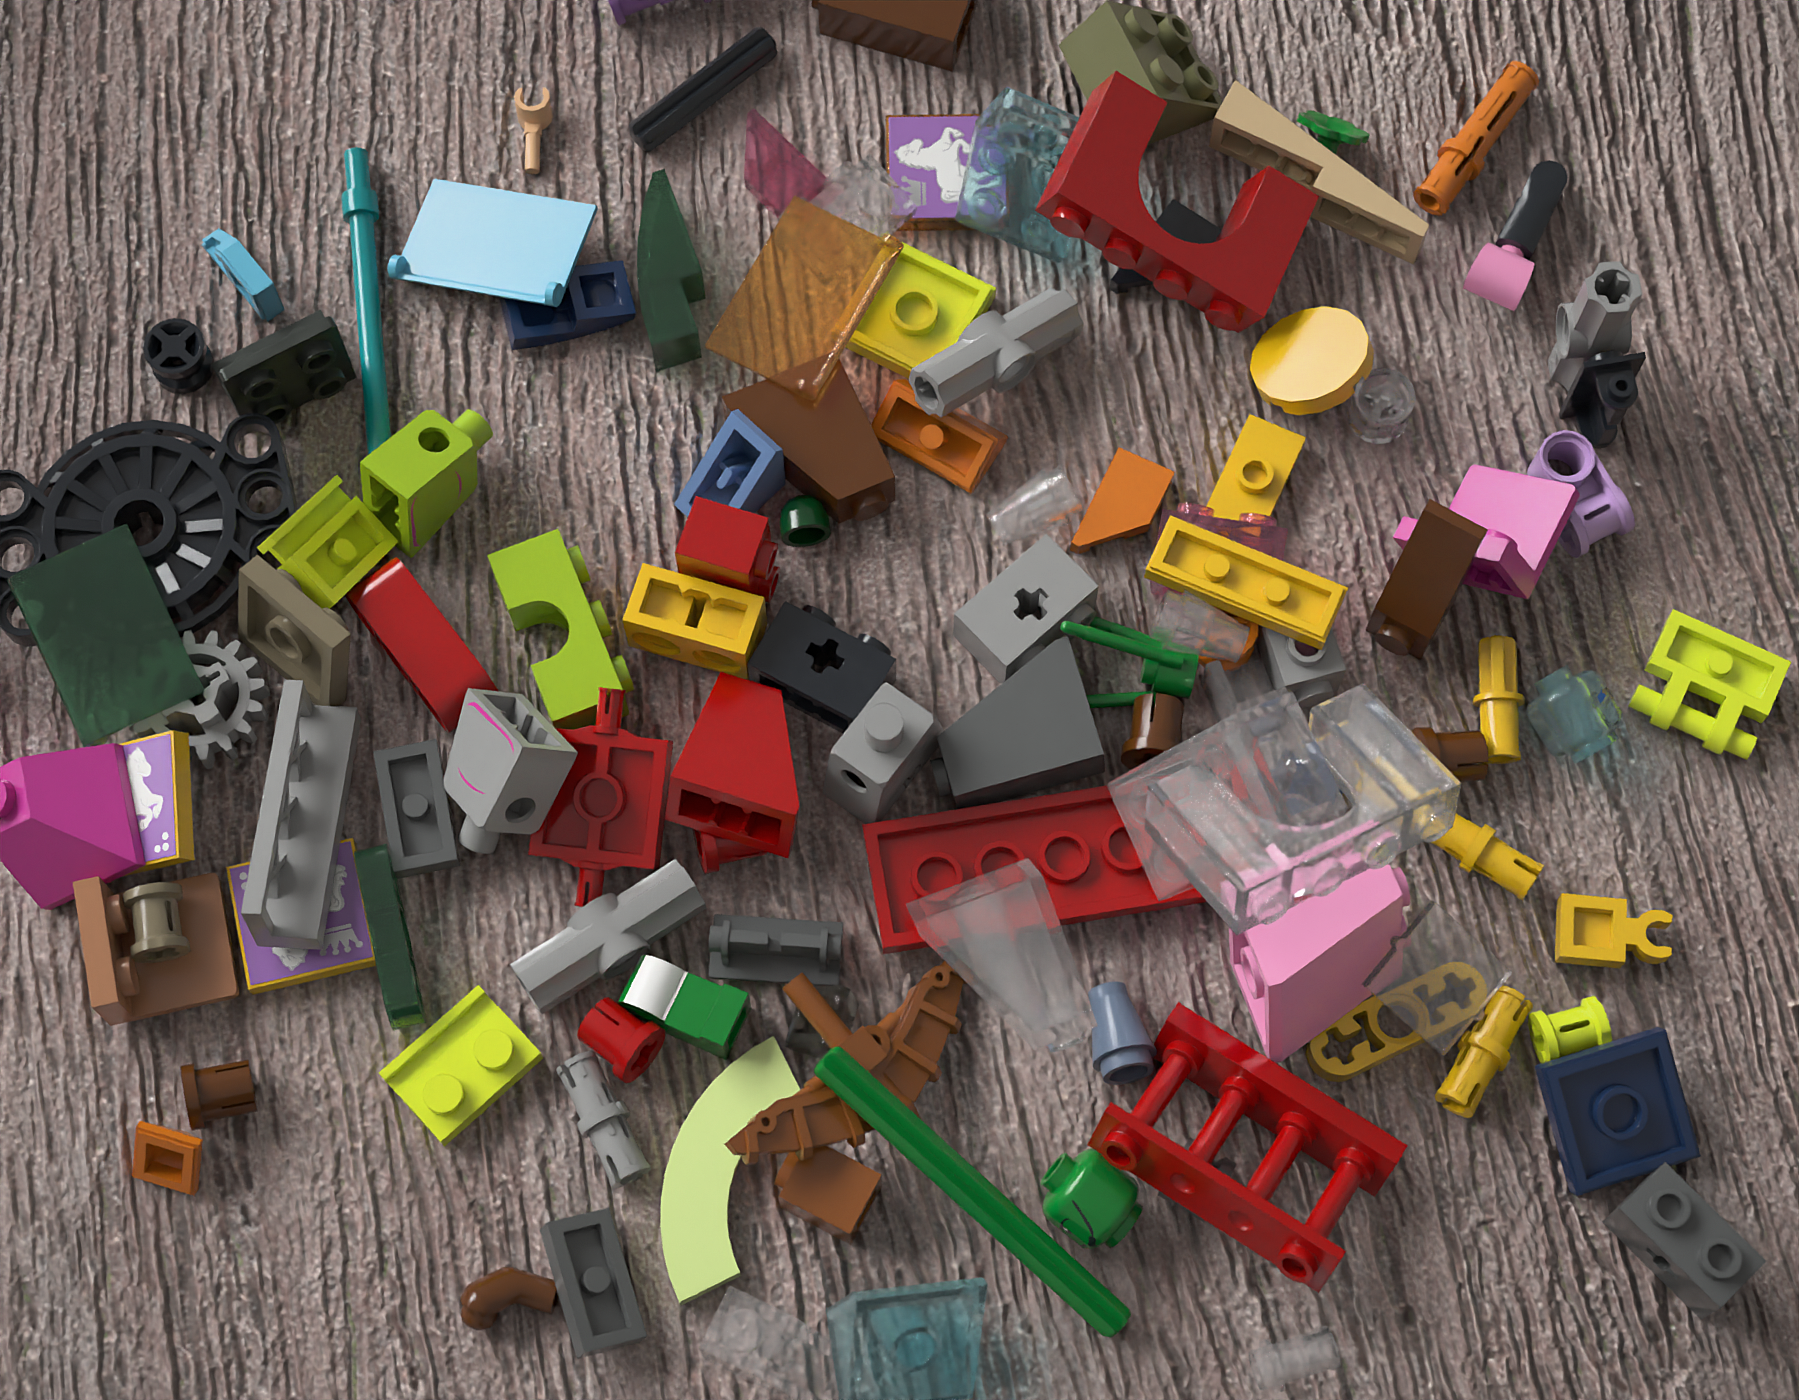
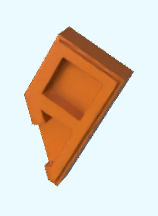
M1118 447L1071 541L1070 551L1081 554L1090 551L1092 546L1120 537L1127 539L1148 532L1173 482L1175 472Z

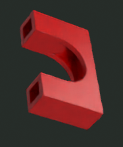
M1116 70L1092 91L1035 211L1050 219L1051 225L1058 232L1068 237L1081 238L1101 250L1103 257L1111 264L1123 269H1132L1153 282L1155 289L1164 296L1175 300H1184L1202 311L1207 321L1223 330L1240 333L1265 317L1319 196L1269 165L1243 183L1222 231L1215 242L1198 244L1186 242L1172 236L1152 218L1143 202L1139 188L1141 158L1168 102Z

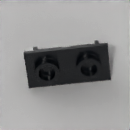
M1616 350L1596 354L1582 363L1558 415L1559 419L1575 417L1579 433L1592 444L1593 448H1605L1614 442L1618 432L1617 424L1621 422L1627 409L1637 399L1638 388L1635 378L1646 359L1645 352L1623 355L1622 352Z

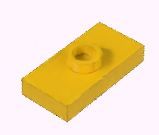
M1249 414L1205 507L1199 525L1257 549L1304 447L1306 437Z

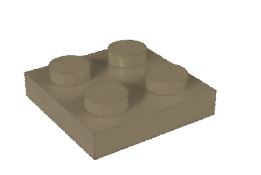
M256 555L239 569L238 639L286 680H303L310 699L315 705L340 706L344 703L347 696L351 638L347 625L336 612L329 608L321 609L308 598L290 573L283 569L275 570L259 555Z

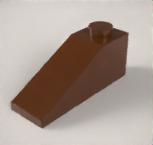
M1429 499L1372 612L1365 631L1375 635V640L1378 644L1389 652L1400 656L1410 654L1421 660L1452 607L1488 529Z

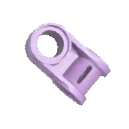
M1562 430L1547 437L1528 467L1527 475L1572 484L1580 493L1579 499L1558 539L1565 551L1572 557L1578 558L1588 553L1590 544L1614 532L1622 536L1632 531L1635 521L1631 506L1626 496L1610 478L1596 455L1592 444L1583 435L1575 431ZM1558 459L1567 463L1573 475L1563 476L1556 473L1550 467L1548 460Z

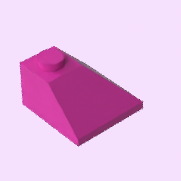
M110 743L24 756L0 767V861L41 909L52 910L75 899L74 881L99 876L107 884L146 865L124 749L121 744Z

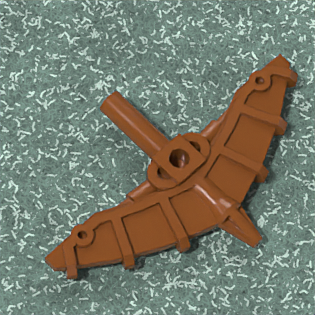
M958 949L939 966H935L925 973L920 982L908 991L904 1003L894 1013H888L877 1025L862 1026L854 1033L851 1032L803 972L782 989L830 1048L842 1047L921 1119L914 1103L926 1082L935 1083L942 1074L937 1062L948 1034H957L960 1031L962 1023L955 1015L962 986L973 981L974 972L967 967V959ZM815 1075L805 1082L804 1088L793 1096L779 1099L766 1110H762L754 1115L747 1122V1125L724 1145L733 1155L741 1156L745 1165L758 1163V1158L761 1154L795 1152L801 1161L812 1158L813 1148L841 1143L846 1140L853 1148L865 1144V1134L875 1129Z

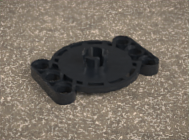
M246 413L235 418L228 425L221 442H219L211 435L181 423L159 420L127 422L93 433L66 450L46 471L38 487H35L19 472L0 470V491L7 488H17L24 492V501L16 512L9 515H0V627L14 643L25 647L38 646L47 642L55 635L62 619L75 630L100 641L129 646L160 644L159 642L163 639H166L168 642L183 637L184 631L191 630L192 633H195L221 616L238 598L239 570L236 576L231 572L236 560L243 567L256 555L261 557L262 553L257 547L298 510L285 444L276 424L268 416L259 413ZM260 431L271 437L269 449L261 456L247 458L238 453L240 440L251 432ZM174 437L184 438L191 441V443H186ZM214 452L215 455L213 459H211L210 455ZM263 487H274L282 492L280 506L268 514L253 512L249 508L251 496ZM148 512L155 524L163 525L160 535L154 541L143 546L129 545L132 535L139 528L143 527L139 513ZM17 544H26L34 548V558L25 569L16 572L3 569L2 558L10 547ZM220 586L226 588L212 604L194 615L192 610L206 602ZM71 599L76 602L73 613L67 609ZM26 601L42 603L44 605V615L36 626L29 629H19L12 625V614L20 604ZM96 615L110 622L125 624L126 631L102 628L90 623V621ZM177 617H181L183 620L162 629L143 631V625L163 623Z

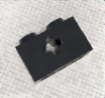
M785 601L747 663L749 680L781 690L784 703L844 734L881 685L885 682L892 686L896 681V658L890 656V649L876 638L866 634H859L856 638L835 627L836 622L833 618L822 610L810 605H804L800 609ZM829 660L836 662L837 669L827 666L822 673L815 672V665L824 667Z

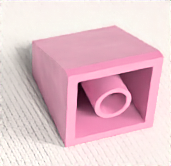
M1381 844L1227 883L1230 963L1265 1054L1273 1062L1277 1063L1285 1060L1400 974L1401 947L1409 944L1408 930L1402 914V907L1410 905V892L1402 869L1400 867L1391 869Z

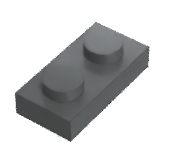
M437 739L373 751L392 867L396 878L400 879L461 866L449 796L444 788L445 773Z
M600 1209L547 1222L540 1229V1233L576 1358L580 1359L630 1346L644 1340L647 1337V1333L610 1209Z

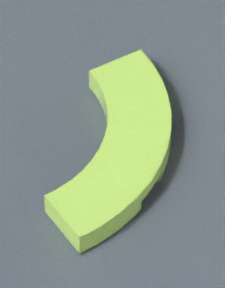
M774 1036L751 1048L731 1063L709 1085L684 1121L671 1150L661 1195L660 1229L663 1254L669 1278L680 1305L741 1276L731 1247L728 1226L730 1190L741 1156L733 1155L724 1144L747 1125V1122L758 1112L766 1110L775 1101L791 1097L800 1091Z

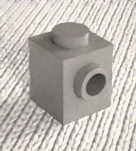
M1259 625L1256 643L1278 707L1296 702L1298 707L1306 708L1321 704L1334 696V691H1338L1346 667L1332 628L1323 649L1319 650Z

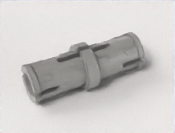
M587 1051L566 1060L565 1064L559 1065L556 1071L580 1117L577 1127L582 1137L590 1138L594 1149H596L612 1188H619L643 1177L642 1174L650 1172L651 1167L632 1134L631 1127L627 1121L630 1112L625 1102L617 1101L613 1090H611L603 1074L604 1072L594 1051Z

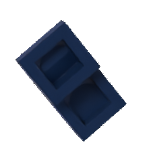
M623 260L575 266L558 307L499 297L511 350L533 348L580 338L621 325L635 319L636 316Z

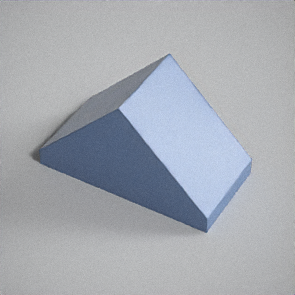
M739 409L731 411L674 505L688 517L694 499L698 496L751 513L757 512L786 484L783 449Z

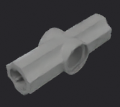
M1620 261L1598 263L1594 274L1584 280L1575 302L1560 303L1556 314L1557 341L1549 356L1548 367L1550 379L1563 385L1568 393L1583 362L1602 352L1616 350L1626 355L1630 350L1632 339L1631 316L1642 296L1639 275L1629 272Z
M1049 288L1003 316L996 310L980 315L965 328L955 344L911 369L908 381L913 388L915 401L928 415L937 414L943 417L990 388H993L997 393H1003L1012 389L1031 372L1037 360L1080 336L1084 322L1080 317L1077 302L1065 289L1056 291L1053 288Z
M674 859L618 896L615 893H608L592 900L567 922L568 928L514 961L510 966L531 1001L542 1015L562 1001L572 997L601 977L603 980L612 979L631 969L637 964L641 955L649 953L651 944L707 909L706 903L684 867Z

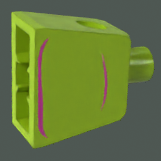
M467 409L453 423L449 422L435 410H425L360 462L364 505L399 541L395 546L410 558L430 540L474 492L478 485L477 451L493 437V431L487 421L471 409Z

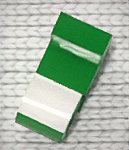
M648 955L640 956L618 1001L619 1005L645 1022L653 1021L662 1027L666 1034L726 1061L752 1009L748 992L725 983L723 986L686 972L667 961Z

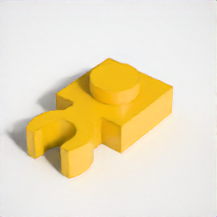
M1561 893L1557 899L1555 962L1620 969L1626 961V951H1631L1635 957L1648 964L1666 962L1672 955V948L1651 944L1646 937V929H1667L1672 923L1673 915L1663 910H1650L1643 913L1639 918H1627V899Z

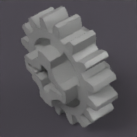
M191 630L184 631L183 646L176 649L170 642L163 639L159 643L164 656L156 661L151 657L143 655L139 660L148 672L146 678L137 677L130 678L128 685L132 691L141 697L126 704L127 711L133 719L140 720L133 729L139 738L171 730L203 734L189 736L190 762L193 755L199 756L206 769L213 768L215 761L214 753L223 750L225 755L231 760L238 758L234 743L240 738L246 742L255 743L258 738L249 726L251 721H267L269 716L265 707L257 702V700L270 696V689L264 679H257L263 672L255 657L245 659L247 652L241 642L236 639L224 649V642L216 631L209 633L204 644L198 643ZM197 664H213V665H211L210 667H204V666H199V665H197ZM167 684L165 693L161 695L162 690L164 689L165 685ZM203 693L206 701L201 705L194 706L191 699L195 695ZM237 703L233 714L229 718L232 706Z

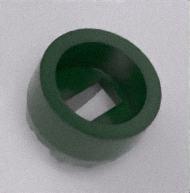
M810 495L795 496L789 499L781 509L779 525L784 544L792 547H808L822 543L830 537L831 528L827 510L814 497Z

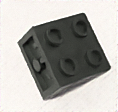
M321 310L211 364L238 416L246 413H259L268 416L275 424L286 419L291 410L313 399H326L336 395L345 387L347 382L357 378L337 325L331 316L325 317Z

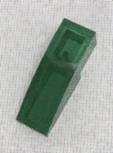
M665 169L652 173L643 203L637 238V280L646 339L656 372L702 358L699 333L689 304L706 299L703 272Z

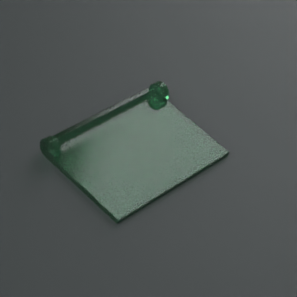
M127 524L18 572L7 580L83 748L103 745L108 741V736L205 692Z

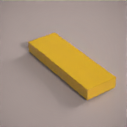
M1171 515L1150 558L1144 575L1146 579L1319 650H1322L1348 590V587Z

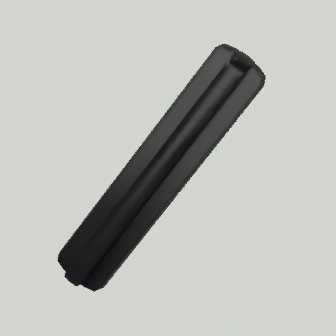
M762 27L751 30L632 120L628 126L632 139L643 151L654 150L775 58L778 52L777 44L773 37Z

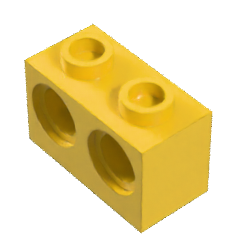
M642 563L623 617V624L630 647L749 680L747 663L764 636L767 627L765 599L762 596Z

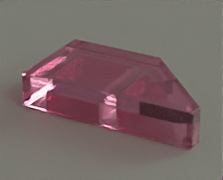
M753 108L747 113L744 164L745 188L784 225H787L829 189L828 178L759 112Z

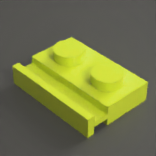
M338 475L325 484L257 547L263 555L269 550L282 564L277 569H283L290 573L300 585L303 593L321 609L333 607L399 542L357 496L350 499L339 487L343 481Z
M477 985L384 1067L379 1074L445 1147L543 1059V1056L500 1007Z

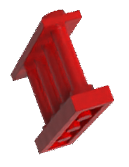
M1178 1002L1166 1019L1154 1042L1157 1050L1154 1058L1163 1063L1162 1067L1131 1113L1110 1102L1087 1145L1102 1154L1104 1159L1112 1166L1120 1170L1129 1171L1273 1263L1289 1279L1304 1283L1319 1293L1346 1252V1250L1328 1240V1237L1357 1188L1360 1187L1375 1197L1399 1162L1408 1145ZM1185 1079L1190 1080L1220 1099L1188 1150L1153 1129ZM1243 1114L1277 1135L1246 1187L1211 1165ZM1300 1150L1335 1172L1304 1224L1269 1202Z

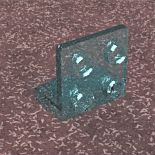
M1006 86L975 121L955 215L956 220L961 224L1056 263H1061L1068 256L1071 237L1058 232L1051 225L1050 219L1036 212L1035 209L1080 117Z

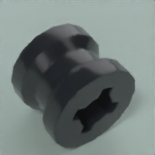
M172 318L163 320L153 326L145 336L143 345L145 359L152 368L156 380L164 389L177 394L192 393L205 386L212 377L214 370L211 365L214 363L213 355L206 345L203 334L195 324L186 319ZM181 360L184 364L175 365L172 361Z

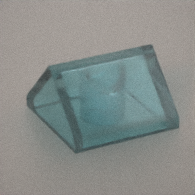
M984 1278L856 1291L826 1309L839 1400H962L973 1398L988 1287Z

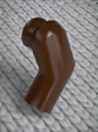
M502 1267L468 1284L461 1295L460 1301L463 1307L460 1316L463 1323L469 1328L486 1330L493 1326L498 1316L497 1312L513 1304L552 1314L557 1305L559 1295L553 1279L514 1267Z

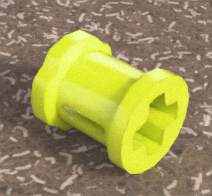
M1595 996L1582 999L1579 1007L1546 1015L1540 1010L1532 1012L1528 1016L1530 1038L1540 1063L1612 1041L1611 1027L1607 1014Z

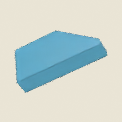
M220 228L202 239V247L262 320L266 319L268 322L285 310L274 283L239 240Z

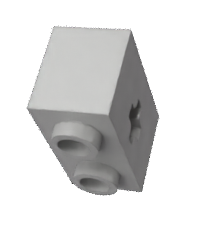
M1045 534L954 613L953 636L1002 684L1056 639H1060L1064 635L1068 636L1069 639L1076 637L1061 631L1060 626L1063 621H1071L1089 626L1097 614L1094 609L1099 585ZM1020 610L1028 615L1022 620L1018 618ZM1037 610L1041 613L1040 620L1032 615Z

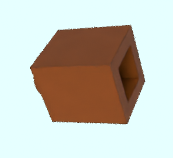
M826 1145L813 1148V1157L800 1161L795 1152L789 1153L776 1176L774 1185L782 1188L778 1197L780 1207L783 1210L851 1245L882 1188V1174Z

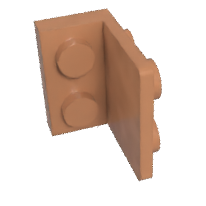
M207 873L171 881V883H177L182 886L183 899L178 902L182 936L187 937L189 940L191 952L177 959L157 963L135 962L131 957L130 947L136 943L132 911L124 907L123 893L125 892L114 894L99 876L73 882L91 1008L110 1026L234 999L239 995L221 880L217 874Z

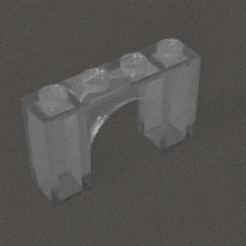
M1364 683L1322 702L1310 710L1305 753L1345 794L1353 806L1349 812L1332 822L1317 826L1294 827L1264 819L1248 809L1204 760L1198 761L1148 785L1144 830L1236 935L1259 924L1273 923L1281 918L1287 910L1314 896L1323 897L1329 895L1344 881L1370 868L1380 869L1389 864L1398 854L1424 841L1428 843L1436 841L1453 827L1461 782Z

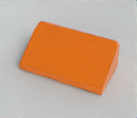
M905 378L893 381L871 424L878 441L969 493L975 491L1008 439V436L960 408L953 410L943 417L937 414L928 415L915 401L913 388L908 379Z

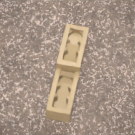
M1237 80L1234 81L1214 117L1209 147L1261 171L1270 165L1319 196L1310 216L1311 218L1414 265L1422 249L1429 224Z

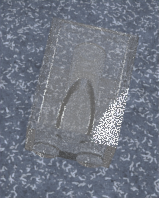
M1028 858L906 903L907 910L919 936L1034 1050L1044 1046L1047 1047L1048 1052H1058L1071 1048L1086 1039L1084 1031L1098 1026L1043 875Z

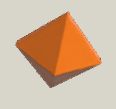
M139 1121L135 1130L132 1177L195 1196L199 1188L203 1140L183 1130Z

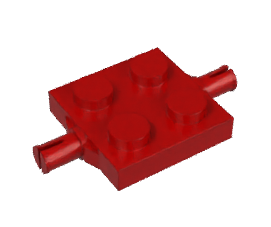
M598 687L599 696L595 726L589 725L575 730L555 728L578 754L540 829L530 835L528 855L559 858L574 867H580L576 902L574 906L583 907L592 900L602 896L605 870H612L623 866L646 869L660 868L673 741L639 737L627 729H621L626 690Z

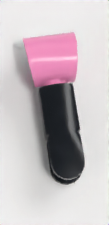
M1547 160L1538 163L1533 168L1521 196L1517 199L1495 245L1488 242L1481 249L1468 272L1463 289L1515 311L1534 268V262L1530 261L1547 228L1568 180L1567 171L1561 164Z

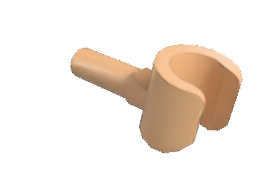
M519 88L515 92L514 100L518 123L524 128V136L526 137L525 172L528 174H538L540 172V139L542 137V130L547 128L553 119L549 91L543 88V101L536 106L525 105L523 88Z

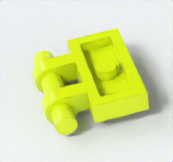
M1673 609L1663 626L1644 671L1666 680L1665 688L1661 694L1638 684L1628 707L1650 716L1649 723L1665 731L1672 726L1703 740L1702 747L1721 755L1723 750L1747 760L1756 744L1757 737L1735 727L1739 716L1742 714L1759 723H1763L1770 713L1791 661ZM1688 690L1719 704L1720 707L1715 718L1681 703L1686 691Z

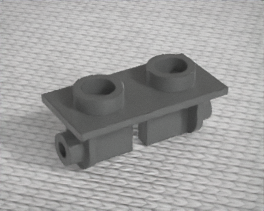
M714 914L713 926H710L709 952H711L709 978L788 984L803 972L815 986L839 987L844 922Z

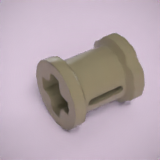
M158 882L137 886L123 893L124 907L132 911L136 943L130 947L131 957L135 962L157 963L177 959L191 952L190 942L187 937L182 936L178 910V902L183 899L181 885L171 882Z

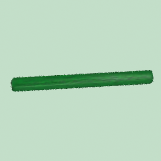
M836 1046L831 1048L820 1059L814 1072L822 1082L1102 1336L1112 1338L1122 1330L1131 1316L1130 1309L842 1047Z

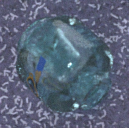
M1565 665L1534 683L1540 695L1530 701L1526 714L1547 751L1553 757L1565 758L1570 756L1573 763L1576 764L1619 739L1614 730L1620 726L1623 720L1622 711L1602 677L1596 671L1584 670L1573 675L1568 665Z

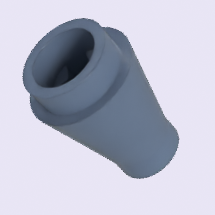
M1117 981L1107 982L1092 988L1088 992V997L1091 1005L1093 1068L1101 1072L1105 1083L1111 1085L1128 1084L1147 1077L1154 1071L1152 1059L1155 1057L1157 1050L1129 998L1125 983Z

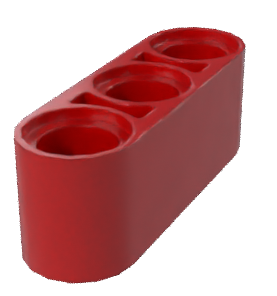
M397 557L358 582L345 594V597L363 624L448 734L457 728L468 688L498 691L482 665Z

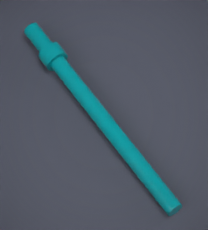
M354 147L344 152L347 190L342 193L341 200L343 220L350 224L367 453L369 455L391 437L374 232V222L379 219L378 195L376 191L371 189L368 151L364 148Z

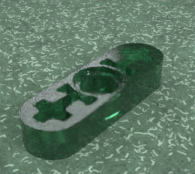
M386 843L357 850L354 852L355 864L389 1023L393 1031L426 1023L425 1007L399 882L393 872L389 846Z

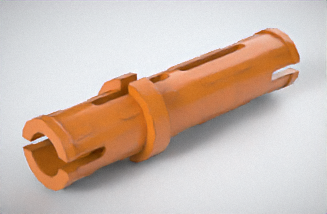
M1519 61L1507 63L1500 77L1475 108L1456 137L1447 139L1440 147L1437 155L1439 160L1421 185L1413 192L1415 202L1423 210L1432 215L1442 216L1443 213L1445 214L1449 210L1450 204L1466 182L1475 180L1485 166L1484 157L1502 132L1508 127L1510 121L1531 92L1539 85L1537 74L1528 65Z

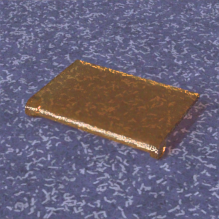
M794 196L706 342L705 348L806 399L815 400L903 250V243L889 234H883L882 237L876 236Z

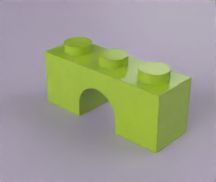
M555 529L488 554L487 557L516 632L536 624L550 623L562 627L569 633L566 644L556 655L530 665L552 726L554 728L571 730L589 725L595 726L599 696L598 687L626 690V693L635 690L622 655L610 658L603 642V638L613 634L600 600L588 603L581 587L582 583L588 582L591 579L578 545L566 549L559 529ZM625 694L622 717L630 715Z

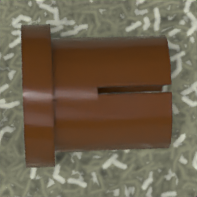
M1156 693L1155 708L1153 709L1154 694L1140 695L1134 700L1130 737L1122 745L1121 762L1127 768L1142 774L1155 776L1175 774L1184 768L1186 752L1180 745L1184 711L1183 703L1173 696Z
M1431 727L1414 728L1410 734L1408 745L1409 769L1413 784L1421 791H1432L1440 783L1484 780L1487 775L1488 764L1479 762H1488V749L1482 732L1479 730L1435 733Z
M249 1059L196 1069L194 1063L180 1066L185 1104L192 1131L205 1129V1122L258 1112Z

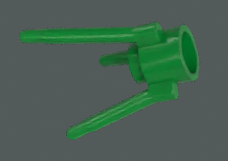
M1095 616L1089 626L1071 621H1063L1061 623L1060 629L1066 634L1144 658L1140 683L1151 685V691L1086 695L1090 708L1134 706L1136 697L1150 693L1154 694L1153 706H1155L1156 693L1185 699L1190 698L1198 666V649L1183 647L1179 643L1160 640Z

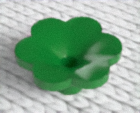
M1307 110L1306 113L1299 112L1297 121L1317 134L1316 140L1334 154L1337 153L1340 144L1360 145L1361 143H1367L1370 137L1369 133L1356 128L1354 124L1346 120L1329 117L1317 111Z

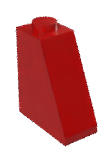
M720 672L670 775L665 820L789 858L793 847L800 806L782 691Z

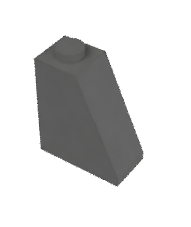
M1069 637L1053 641L938 735L937 739L942 757L930 760L940 797L953 794L957 809L998 803L1104 773L1103 749Z

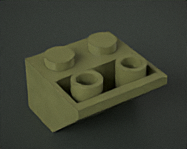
M1107 0L1058 45L1087 101L1092 91L1117 70L1168 102L1148 145L1213 120L1223 102L1217 92L1219 87L1217 78L1201 62L1191 43L1193 35L1190 28L1175 14Z

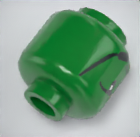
M1092 1148L1079 1153L1074 1158L1070 1157L1067 1153L1061 1154L1049 1167L1040 1183L1048 1190L1042 1206L1044 1216L1085 1249H1094L1103 1244L1109 1248L1117 1245L1134 1226L1143 1209V1206L1137 1202L1140 1189L1134 1177L1126 1171L1112 1166L1104 1159L1102 1154Z

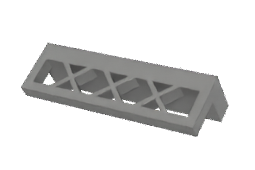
M284 680L241 915L257 946L322 950L361 717L357 707L313 705L303 680Z

